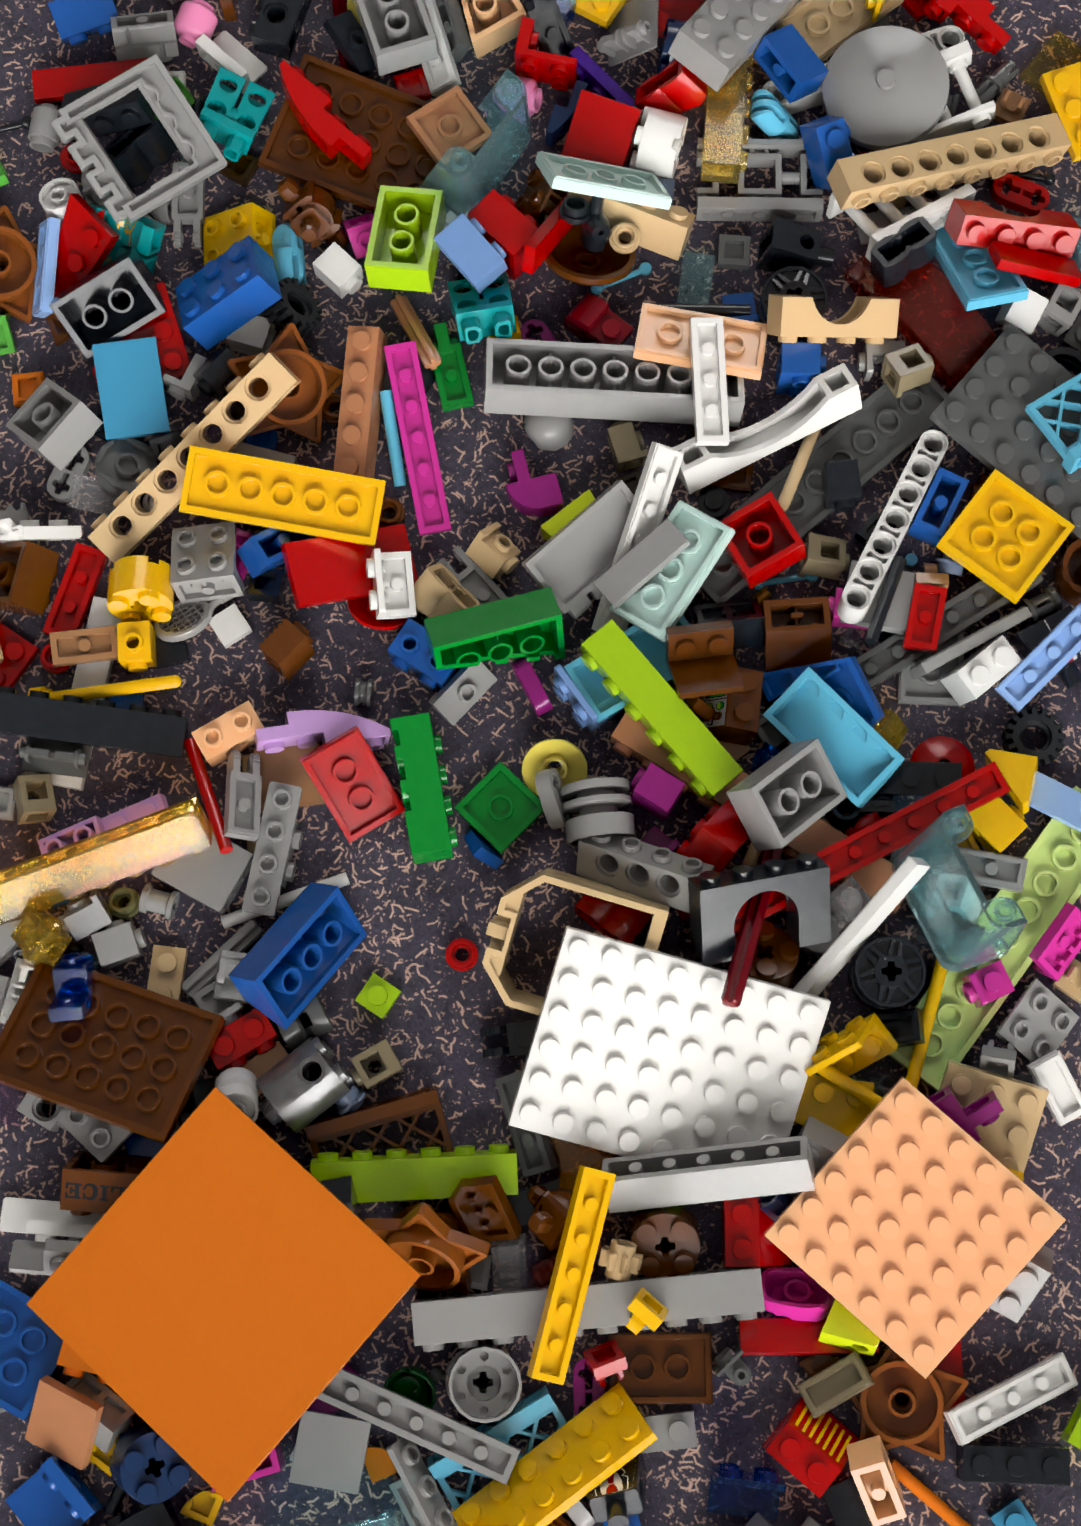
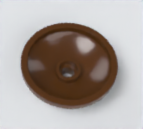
M579 224L573 225L544 260L557 275L570 282L586 286H604L625 278L632 271L635 265L636 251L629 254L617 253L613 250L608 240L603 251L590 252L583 246L580 240L581 225ZM619 239V241L623 244L628 243L627 241Z

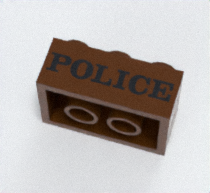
M79 1150L62 1168L60 1210H70V1213L76 1216L90 1215L91 1212L106 1213L154 1157L114 1153L105 1163H102L89 1151Z

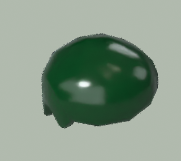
M413 1365L403 1366L391 1372L386 1378L383 1387L407 1398L416 1390L415 1395L409 1399L431 1409L436 1403L435 1383L430 1374L421 1367Z

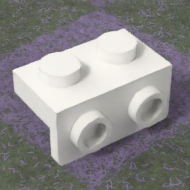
M374 548L371 558L366 559L367 578H373L374 589L369 590L370 610H375L376 620L415 618L416 603L411 551L381 553L380 548Z

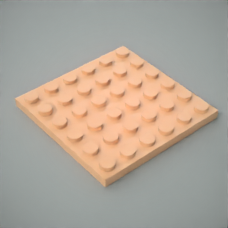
M902 1076L816 1173L814 1178L815 1190L800 1192L765 1231L764 1236L926 1379L1066 1219Z

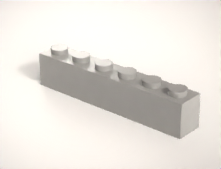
M807 1135L606 1158L602 1161L601 1171L616 1174L608 1206L609 1213L815 1190V1164Z

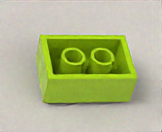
M380 185L364 263L369 287L432 293L440 251L433 238L444 229L447 214L443 190Z

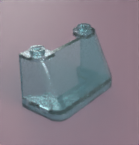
M508 68L478 106L482 112L484 110L485 123L491 129L492 134L476 156L463 147L454 146L449 148L419 186V188L443 190L446 212L452 211L457 217L461 213L464 215L469 213L492 189L496 190L532 140V125L526 87L522 80Z
M964 804L943 812L897 854L892 863L893 873L909 856L922 858L931 866L907 893L905 898L938 962L943 968L952 972H960L1006 955L1027 924L1022 910L1014 900L1003 896L986 900L956 843L966 840L973 831L974 825Z

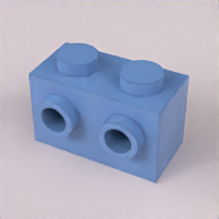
M461 213L433 239L438 248L480 294L508 269L504 261L507 255L496 241L490 244L483 237L486 231L474 217L469 221Z

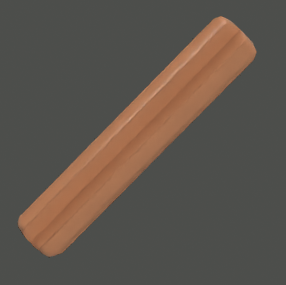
M395 295V298L390 301V306L409 340L416 342L418 356L426 369H437L442 359L407 296Z

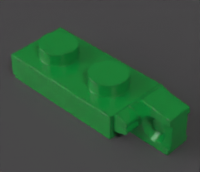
M446 322L434 324L433 331L436 342L433 345L442 359L441 364L434 370L442 410L447 412L474 406L460 342L458 343L457 338L449 339Z

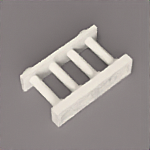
M968 40L942 50L940 53L945 60L949 74L951 73L956 76L970 110L952 117L946 105L940 123L917 142L959 134L973 127L979 129L988 125L995 118L996 105L994 100L981 104L966 69L968 65L972 64V49Z
M967 183L958 189L948 188L943 191L934 189L941 197L934 202H927L921 195L916 197L904 196L917 210L910 215H903L891 202H876L874 204L893 223L885 228H878L861 209L849 208L841 210L832 192L829 197L826 216L831 219L845 211L870 237L865 257L871 262L873 246L884 237L897 234L906 222L923 216L937 231L944 227L953 199L974 201L977 191Z

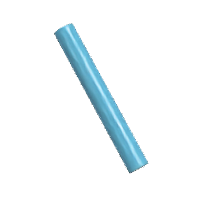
M392 390L379 391L394 487L406 486Z

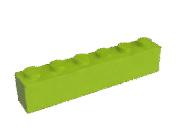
M613 619L581 644L580 652L582 655L580 658L585 666L592 672L597 670L604 678L602 684L613 697L618 694L626 705L623 708L629 717L635 722L640 720L648 729L645 731V734L656 747L662 745L669 753V756H667L669 763L678 772L683 770L691 779L689 785L699 797L702 798L705 795L710 801L742 773L743 769L686 703L678 697V694Z
M506 1143L490 1144L489 1150H475L474 1145H460L454 1147V1152H441V1147L420 1148V1153L407 1154V1149L403 1148L386 1150V1155H373L371 1150L353 1151L352 1157H338V1152L318 1153V1158L311 1159L310 1163L311 1174L318 1181L352 1176L358 1203L450 1198L461 1179L497 1175L506 1195H518L517 1152L515 1148L509 1149V1144Z

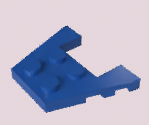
M855 656L763 673L762 689L769 702L777 700L810 667L873 728L885 716Z

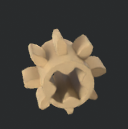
M612 1239L610 1246L604 1245L601 1248L598 1265L606 1267L604 1275L618 1281H629L631 1274L638 1275V1271L641 1269L643 1254L636 1253L637 1245L624 1239Z

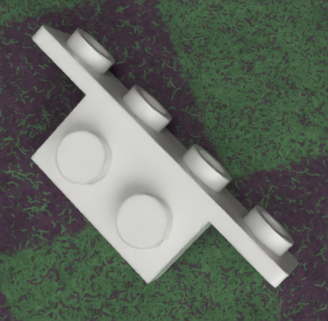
M5 1197L2 1204L0 1231L35 1234L34 1241L45 1242L46 1239H56V1236L69 1237V1241L81 1242L105 1213L91 1212L90 1215L76 1216L72 1215L70 1210H60V1201Z

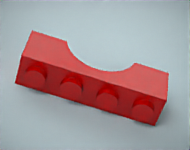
M957 198L953 199L944 225L947 233L955 244L988 248L992 240L1066 258H1072L1081 234V227L1068 212L1040 209L1036 216H1015L996 210L981 201Z

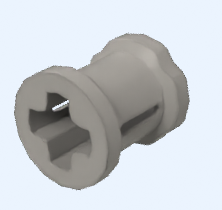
M147 883L140 896L138 911L141 913L146 911L165 915L167 920H173L180 900V892L175 890L172 893L154 889L152 884Z

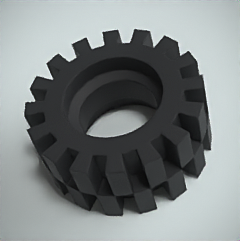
M286 277L278 282L282 298L264 310L263 313L264 315H269L267 321L269 324L274 323L276 325L274 330L277 333L280 330L282 331L288 323H294L303 339L322 321V316L320 315L323 313L322 308L317 307L320 302L318 298L313 299L312 295L314 292L311 289L309 291L305 289L306 284L302 282L298 285V279L293 278L290 280L289 277Z
M1031 707L1029 710L1023 709L1018 714H1015L1005 725V730L1002 732L1001 737L1004 739L1002 748L1006 749L1007 752L1037 756L1038 769L1055 760L1063 750L1065 744H1062V741L1066 738L1065 733H1061V730L1064 727L1062 723H1056L1055 720L1058 717L1055 714L1052 716L1047 714L1049 710L1042 709L1037 711V707ZM1035 727L1042 731L1045 737V744L1042 749L1033 751L1023 745L1021 734L1025 728Z

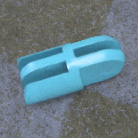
M758 89L754 92L750 108V118L768 137L779 136L783 139H797L799 134L798 123L785 107L766 89Z
M282 223L275 229L272 236L273 262L278 282L289 277L290 280L293 278L298 279V285L302 282L307 285L303 239L294 233L290 223Z

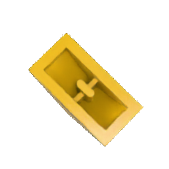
M995 749L987 750L985 752L986 765L995 761L1011 789L1007 794L1023 815L1026 814L1030 809L1038 770V757Z

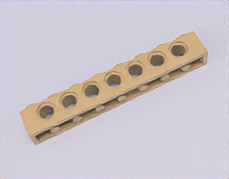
M1052 113L837 159L827 176V180L841 210L849 208L861 209L871 203L880 201L882 203H889L898 197L907 195L916 197L925 191L934 189L943 191L952 185L961 183L973 184L980 179L989 177L997 179L1007 173L1016 171L1024 173L1034 167L1043 165L1051 167L1063 159V155L1071 146V142L1058 114Z
M261 352L248 365L251 371L243 379L237 376L226 387L228 394L220 402L215 399L205 408L203 413L206 417L198 425L192 422L180 434L183 440L175 448L170 445L159 455L158 459L161 463L153 471L147 468L135 480L138 486L131 493L127 490L123 492L113 503L116 508L108 516L104 513L93 522L90 527L94 531L88 538L113 563L120 558L129 556L180 504L187 465L185 452L190 448V445L231 453L301 382L275 353L269 352L265 356ZM258 378L264 379L268 385V391L263 397L255 395L252 389L254 381ZM235 401L241 402L245 408V414L240 420L234 419L230 414V406ZM213 424L219 426L222 430V438L218 443H213L207 436L208 428ZM167 470L172 471L177 478V483L172 489L166 487L162 480L163 474ZM144 493L151 495L154 499V507L151 511L144 510L140 504L141 496ZM121 516H125L131 521L132 529L128 534L123 533L118 527V521Z

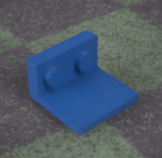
M54 1455L48 1458L35 1474L6 1499V1503L24 1526H82L103 1507V1504L74 1468Z

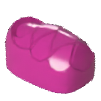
M772 1267L763 1271L761 1278L764 1305L767 1312L797 1321L818 1322L828 1317L833 1305V1296L803 1269L798 1267Z

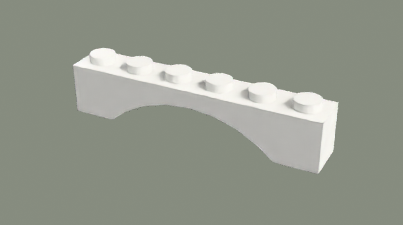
M842 363L814 377L800 394L776 413L751 426L729 432L730 442L728 446H695V437L673 447L685 452L678 476L688 493L691 494L862 409L859 384L846 365Z

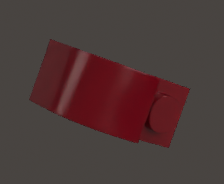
M585 294L564 318V328L584 343H591L593 340L597 344L623 345L633 333V327L609 309V303L593 294Z

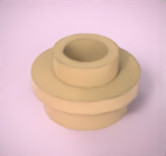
M619 222L611 229L609 243L617 253H632L640 244V231L633 223ZM621 234H628L631 240L623 244L619 241V236Z

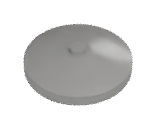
M878 26L858 32L838 47L827 64L826 68L829 72L822 84L825 112L827 116L844 117L845 122L850 128L851 137L849 142L862 148L879 151L916 143L933 130L945 111L950 82L945 60L937 47L929 39L911 29L900 26Z

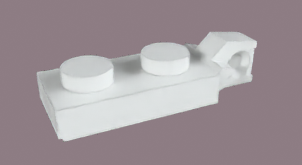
M10 518L0 519V541L80 539L82 533L81 526H68V520H48L49 526H40L39 520H20L19 525H16Z

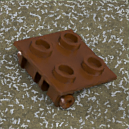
M534 168L526 179L528 186L524 194L515 202L516 209L524 216L526 214L530 216L537 214L539 216L538 220L542 224L563 198L567 196L568 191L552 189L540 169Z

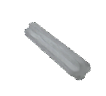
M249 920L182 983L183 991L191 997L215 980L221 951L245 952L263 935V929L254 920Z

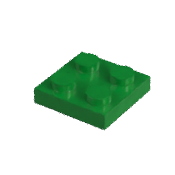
M501 761L454 807V810L500 855L544 813L540 799Z

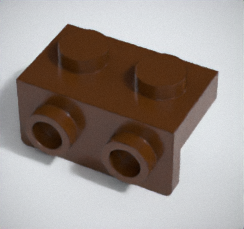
M497 1175L460 1180L449 1198V1204L463 1233L487 1242L518 1239L522 1228Z

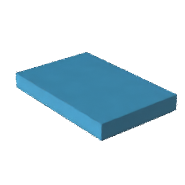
M156 336L92 344L106 441L171 432Z

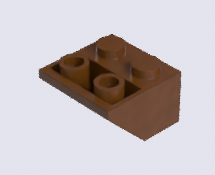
M829 596L763 600L761 610L764 615L763 656L765 672L831 660L832 627Z

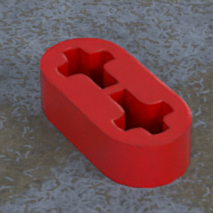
M1007 173L995 179L991 186L990 193L995 202L1029 216L1038 215L1040 209L1046 210L1050 202V195L1045 187L1013 174ZM1004 183L1010 185V191L1007 195L1001 193V187L1004 186ZM1033 195L1039 197L1036 206L1030 204Z

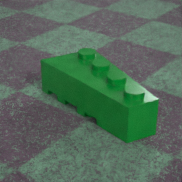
M551 587L424 619L427 643L437 670L478 666L481 661L486 660L495 662L496 665L508 663L509 658L525 657L527 662L539 661L541 655L553 654L554 659L566 658L562 613Z
M429 712L389 719L396 744L394 750L398 771L401 775L400 787L403 803L406 808L405 817L414 864L454 858L452 847L458 846L455 826L449 827L447 816L453 815L450 795L444 796L442 785L448 784L446 767L445 765H439L437 756L438 754H443L440 734L434 735Z

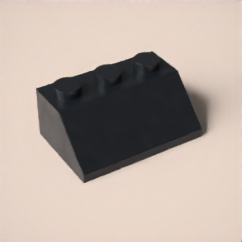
M134 247L56 294L49 305L86 359L93 356L92 344L116 342L167 310L152 273Z

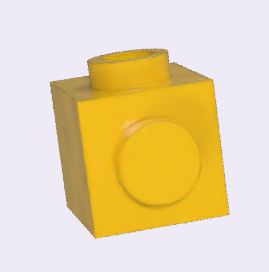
M149 620L117 623L118 661L123 668L128 669L129 672L138 673L147 671L148 667H156V636L152 623Z

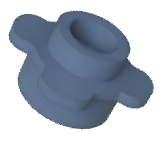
M944 553L942 559L935 558V561L938 562V572L962 576L964 567Z
M353 1083L350 1086L351 1091L335 1103V1108L339 1110L338 1113L340 1115L346 1112L348 1114L353 1113L363 1104V1098L366 1093L361 1086L357 1087Z

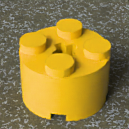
M143 555L126 556L115 561L114 568L109 569L108 610L114 616L120 618L121 622L149 620L153 623L155 621L168 622L171 620L174 589L170 584V565L160 559L159 564L148 562L149 556Z

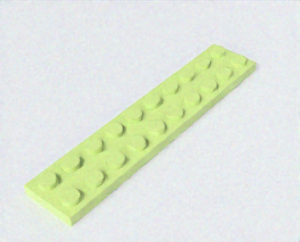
M1078 786L1072 788L1081 793V789ZM1052 817L1022 857L1028 859L1022 893L999 889L981 914L979 923L988 926L982 958L978 961H973L954 955L950 957L920 1079L935 1091H939L948 1060L959 1063L962 1061L1009 995H1004L976 1008L974 1002L970 1004L963 994L961 985L964 982L962 977L1001 960L1013 987H1015L1033 962L1028 955L1054 921L1055 917L1066 902L1074 905L1081 895V832ZM928 989L914 1007H918L922 1012ZM914 1045L897 1048L896 1051L888 1056L908 1070Z

